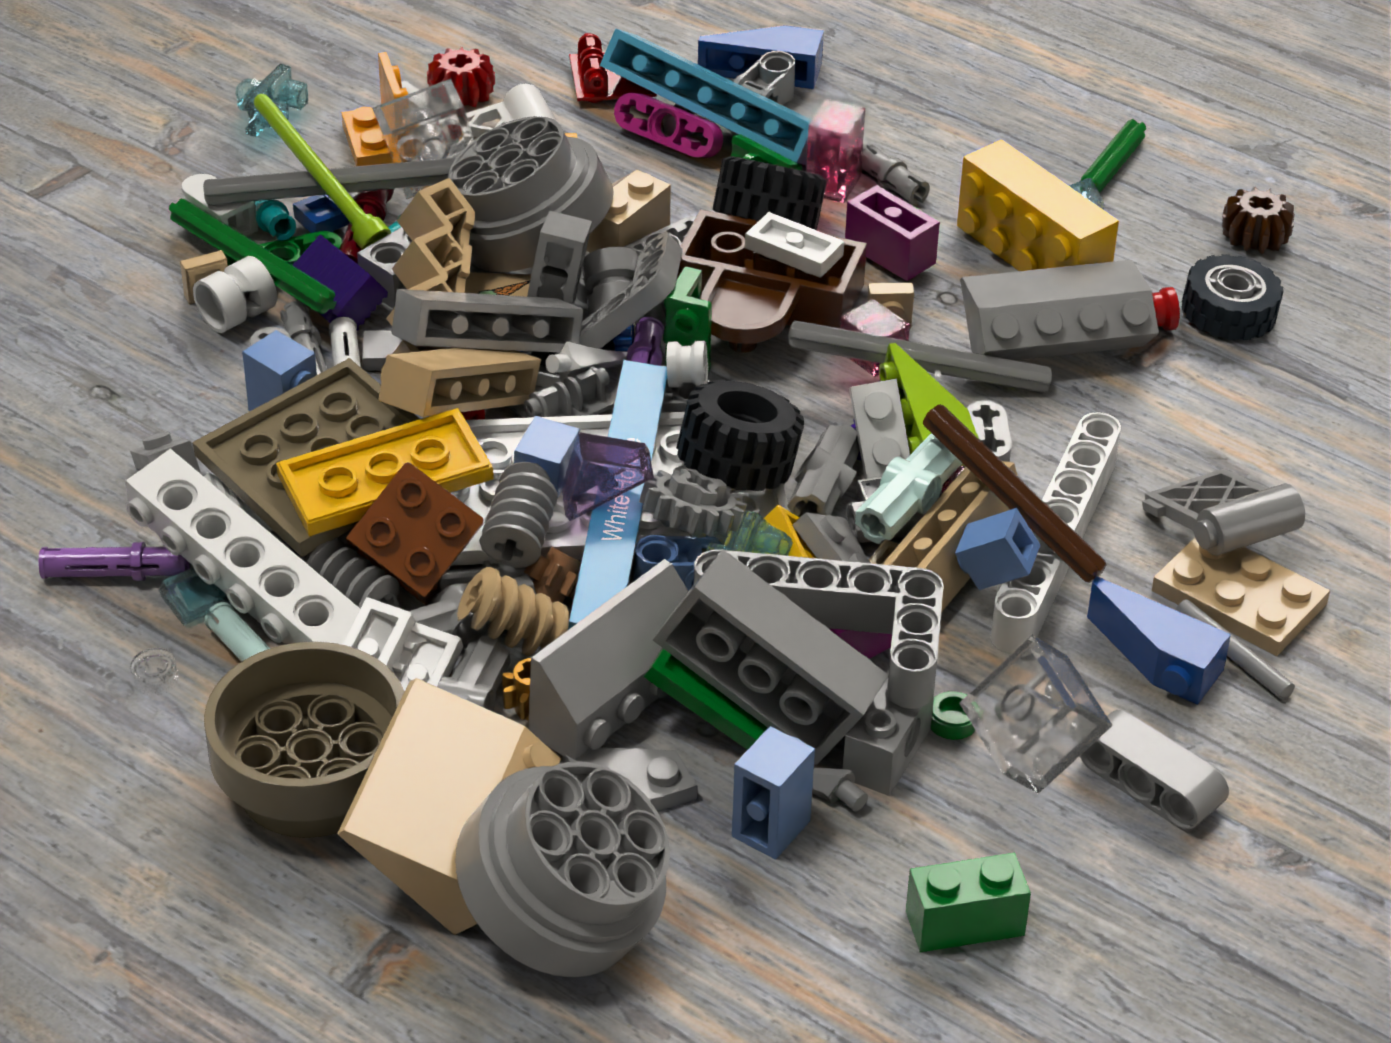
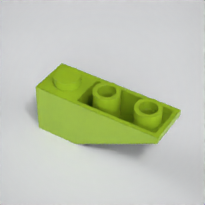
M890 343L885 361L879 365L880 381L897 379L910 455L931 434L924 427L923 420L926 414L938 404L944 405L978 438L968 409L896 343ZM962 463L950 477L958 476L966 466Z

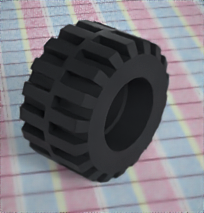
M734 156L723 158L712 210L717 213L759 221L770 212L817 230L827 180L819 174Z
M729 380L701 384L695 388V391H691L689 394L676 447L678 450L677 455L680 460L685 462L684 466L688 469L697 470L700 474L712 479H721L726 486H730L735 490L764 491V489H775L780 484H785L792 473L804 429V417L800 415V410L795 405L789 403L788 399L772 390L755 384Z

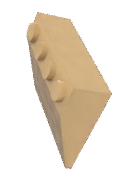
M415 678L409 682L337 834L451 933L456 935L477 924L463 899L456 874V847L465 822L492 790L505 778L527 768L558 765L561 758L526 726Z

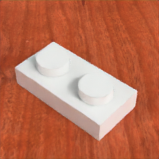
M770 212L745 233V248L820 278L843 256L844 241Z
M897 379L849 388L865 479L882 477L891 460L895 457H901L906 460L910 456Z

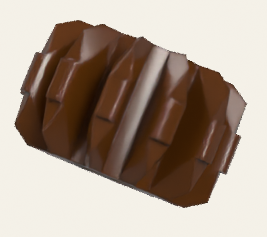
M1253 187L1251 191L1239 189L1236 195L1228 197L1227 204L1224 206L1222 216L1223 235L1230 238V245L1244 246L1245 252L1250 249L1258 250L1261 254L1264 253L1265 249L1279 251L1282 244L1288 243L1289 237L1293 232L1294 205L1286 202V195H1274L1271 189L1266 191H1260L1256 187Z

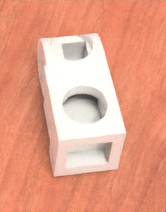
M196 174L183 181L182 192L187 201L244 236L258 231L255 201L208 205L204 199L203 184L205 180L217 179L216 177L208 174Z

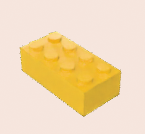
M1002 139L963 157L957 226L1015 269L1027 271L1113 262L1119 220Z

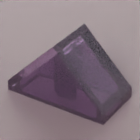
M578 432L562 483L564 511L569 521L654 478L650 452L645 443Z

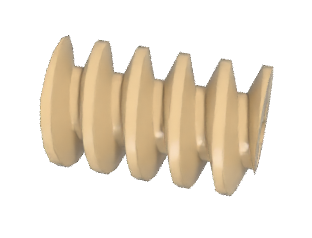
M492 567L484 568L468 583L458 606V621L463 620L472 612L471 628L477 631L487 621H490L488 636L492 639L498 638L506 629L505 645L510 648L516 646L521 638H524L522 653L528 657L539 646L541 647L540 650H542L568 630L569 611L566 605L558 601L552 603L549 596L543 593L535 594L533 588L525 584L518 586L515 579L507 575L501 577L499 571Z

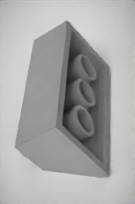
M1133 260L969 276L960 279L972 353L1011 360L1034 359L1144 347L1159 334L1152 290Z
M665 559L531 657L529 730L545 745L564 757L567 755L576 760L589 748L593 750L599 749L609 736L626 723L630 724L636 720L641 711L655 700L667 695L666 692L644 678V675L662 648L653 641L654 637L689 592L672 563Z

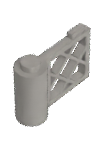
M1226 469L1217 470L1145 493V500L1142 501L1143 510L1156 517L1166 516L1193 530L1200 547L1215 556L1303 527L1305 522L1304 503L1300 494L1292 485L1283 483L1267 489Z

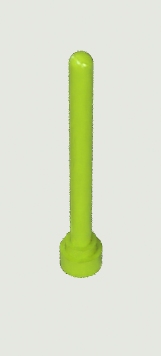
M258 94L254 98V106L352 224L351 231L354 233L353 240L361 250L391 234V230L380 217L365 214L266 94Z

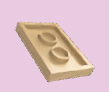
M1196 538L1192 539L1154 576L1152 585L1154 593L1177 605L1183 600L1188 599L1227 631L1275 656H1278L1327 605L1330 590L1246 547L1215 556L1206 549L1201 548Z

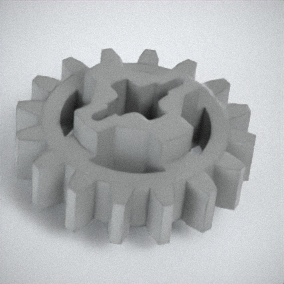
M694 469L673 470L672 475L662 470H658L657 475L649 473L647 480L644 482L639 500L640 503L644 504L643 510L653 512V518L660 520L666 527L677 528L687 532L691 537L698 538L706 537V535L713 537L714 532L724 536H729L730 531L737 533L747 504L742 502L743 496L731 493L732 488L726 486L721 479H712Z

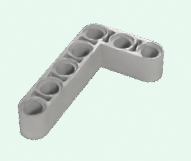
M709 550L696 558L694 562V584L721 550ZM725 550L826 627L892 634L887 687L889 698L900 707L909 709L923 707L932 700L935 689L944 586L943 580L937 573L932 570L916 567Z

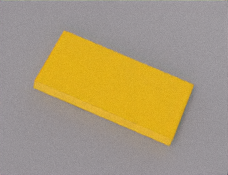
M459 408L276 463L278 477L309 537L358 522L407 462L414 465L450 493L494 479L493 466Z

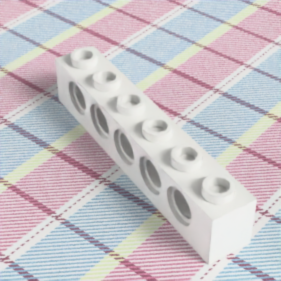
M172 449L167 450L126 480L128 498L126 508L131 518L139 526H148L154 531L170 553L176 556L180 554L190 562L198 576L205 583L210 585L214 583L227 594L229 601L235 609L243 614L248 612L261 623L264 632L271 640L276 643L283 642L284 644L298 642L343 644L360 608Z

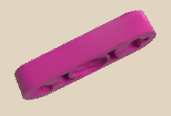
M624 94L615 104L614 116L619 126L692 157L710 158L716 155L722 147V131L712 121L644 94ZM636 106L638 111L650 114L648 120L634 118V115L630 113V107ZM667 114H671L676 121V129L669 137H666L661 131V121ZM688 131L703 133V136L708 138L707 144L701 145L699 140L686 137Z

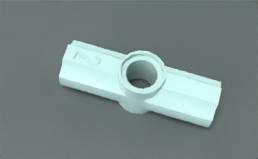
M931 433L906 460L901 457H895L891 460L883 473L879 488L856 511L855 524L862 530L864 537L872 542L880 544L885 539L891 540L916 512L925 515L938 500L943 483L962 463Z

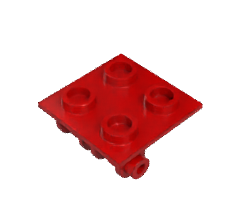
M585 33L579 39L578 54H569L577 102L589 101L597 103L604 100L619 99L627 93L657 97L656 93L601 67L600 63L605 52H602L600 38L593 33Z

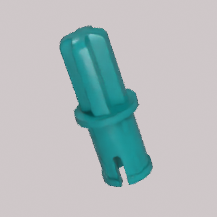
M276 199L255 201L256 222L263 231L270 233L273 237L276 236L277 240H287L294 235L296 231L295 219L289 216L288 208L281 201Z

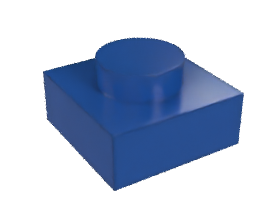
M328 195L310 196L293 203L294 218L311 233L319 231L334 232L339 228L349 225L350 221Z

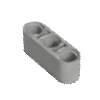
M1124 710L1111 712L1078 740L1077 751L1079 756L1091 771L1183 830L1195 828L1224 803L1229 796V787L1226 779L1216 768Z

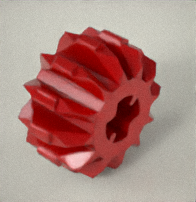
M463 47L459 50L447 48L445 54H435L433 61L428 64L427 84H429L433 100L442 101L444 107L457 105L459 109L466 105L476 107L477 102L489 101V94L494 92L495 72L493 71V65L490 63V57L480 54L478 49L468 51L464 50Z

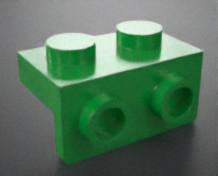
M685 266L676 280L674 289L664 299L666 326L663 341L666 343V367L668 342H678L681 346H691L695 341H705L707 346L708 373L710 371L712 304L709 301L700 299L702 270Z

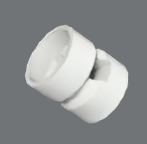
M247 256L227 266L224 272L217 271L197 281L193 287L194 301L200 315L207 325L218 333H223L246 321V317L253 318L271 309L277 303V290L269 271L261 261L252 256Z

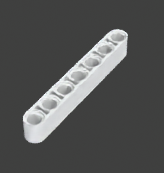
M1089 413L1079 421L1042 499L1081 538L1085 534L1116 464L1121 425L1115 417L1106 413ZM1034 532L1033 534L1041 546L1030 575L1002 583L995 598L991 641L998 650L1009 654H1021L1032 648L1069 569V566Z

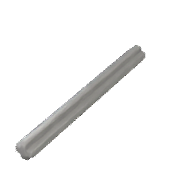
M455 159L411 161L331 168L329 170L345 190L351 193L434 185L448 178L449 170ZM308 171L207 179L203 184L204 199L208 205L327 195Z
M792 322L788 334V344L792 348L875 363H884L888 345L896 343L927 372L934 373L935 370H941L942 375L1042 393L1048 391L1052 380L1051 368L1044 365L807 322Z

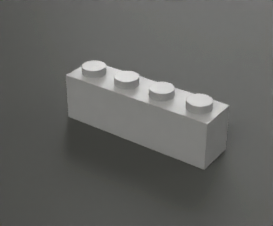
M397 289L391 334L415 346L560 353L566 341L579 344L584 309L558 298Z

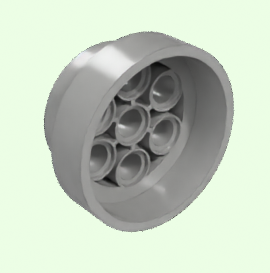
M542 116L512 120L482 134L456 157L448 174V178L451 179L475 211L474 226L470 230L469 245L472 246L471 263L482 270L491 272H511L533 267L540 231L549 210L592 221L591 233L608 213L614 195L613 185L593 146L582 139L566 136L561 125L556 120Z
M580 761L565 762L555 766L532 767L518 771L505 778L492 790L470 815L461 830L456 847V874L463 899L473 918L483 932L505 953L540 972L562 977H583L600 973L618 963L657 923L665 902L666 873L669 866L670 848L667 832L659 813L647 796L631 781L619 773L598 764Z

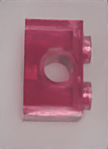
M826 99L809 124L806 172L819 174L827 180L824 199L845 203L861 178L866 109L864 107Z

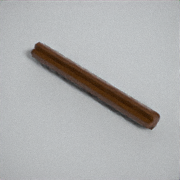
M938 404L926 414L923 420L924 427L1010 510L1017 508L1029 528L1084 582L1091 583L1097 576L1099 577L1107 566L1106 561L944 405Z

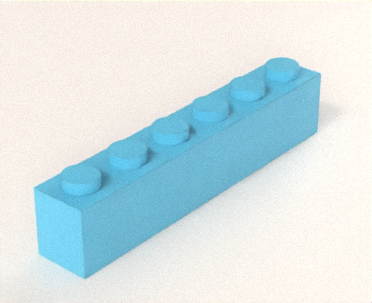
M616 28L600 63L601 67L799 164L817 168L834 131L638 35Z

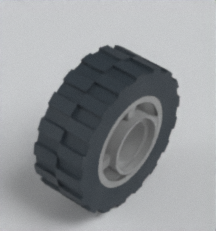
M1221 254V256L1211 255L1207 256L1204 260L1196 261L1195 266H1191L1189 269L1181 308L1183 313H1186V318L1190 322L1197 325L1198 329L1209 332L1212 336L1224 337L1227 340H1251L1254 337H1262L1265 332H1270L1273 329L1284 289L1281 286L1279 277H1276L1270 268L1262 266L1258 261H1252L1243 256H1230V254Z

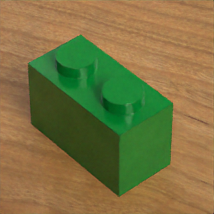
M1015 852L910 868L906 914L919 952L1025 936L1031 892Z

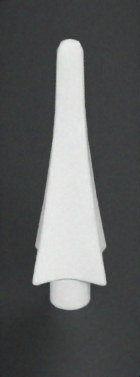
M566 341L559 354L547 357L546 368L550 373H559L560 380L563 383L565 378L571 376L576 379V375L585 372L592 366L597 369L601 367L606 369L622 365L623 360H627V352L603 350Z

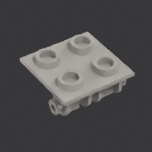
M592 366L585 372L576 375V379L569 376L564 379L563 383L558 381L548 388L536 385L535 392L529 395V399L524 404L508 407L520 418H534L535 416L597 415L613 408L615 399L605 391V386L610 383L608 372L603 367L597 369Z

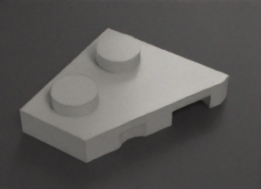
M806 512L792 525L817 559L871 563L866 558L849 523L844 517Z
M600 747L597 750L589 748L576 760L567 755L566 757L563 756V763L574 761L589 762L607 767L619 773L647 796L657 812L697 799V784L676 750Z

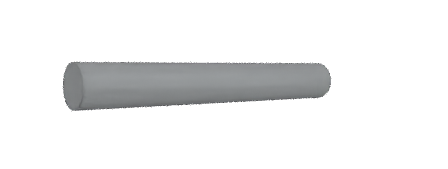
M1188 599L1183 600L1176 608L1177 611L1229 633ZM1231 634L1227 656L1281 700L1287 699L1293 693L1295 685Z

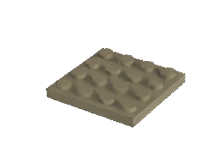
M348 358L195 440L192 444L195 457L301 557H304L314 551L317 546L332 541L353 529L358 522L309 537L278 477L276 463L416 421L420 418L414 413L378 401L381 384L351 358Z

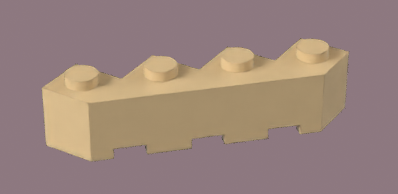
M450 178L418 191L397 220L412 240L392 268L407 290L465 293L466 278L470 274L472 246L469 245L470 230L474 226L475 211ZM394 309L386 318L391 326L393 325ZM402 339V342L392 354L450 349L453 347L415 346Z

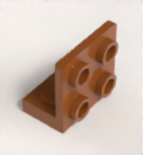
M407 462L351 530L346 540L348 546L354 549L359 556L369 559L372 565L382 568L386 575L395 577L400 587L427 606L438 592L437 583L482 527L484 520L462 501L414 465Z

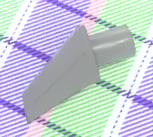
M814 768L812 794L829 801L831 804L840 799L854 811H859L863 808L868 800V795L854 784L856 778L853 771L847 769Z

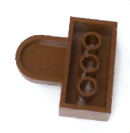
M700 209L680 245L683 251L677 278L685 266L702 270L700 299L709 301L712 304L711 334L713 336L728 341L729 347L736 352L738 350V343H740L741 353L753 351L757 347V343L777 336L784 330L786 325H791L794 321L844 329L864 286L867 243L835 237L844 241L843 256L820 278L745 248V233L758 221Z

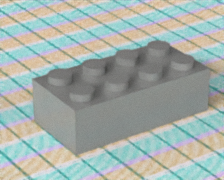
M724 549L719 552L653 639L655 643L769 728L771 726L789 736L799 738L805 744L815 748L814 763L816 765L865 714L889 676L869 658L862 655L830 631L828 627L821 624Z

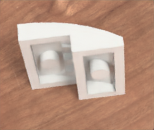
M366 597L342 644L364 651L383 662L399 679L404 691L409 682L415 678L437 687L442 677H449L463 648L461 637L415 622L412 612Z

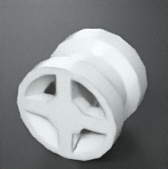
M695 341L691 346H681L678 342H668L666 364L669 388H679L683 383H693L696 386L707 384L708 358L705 341Z

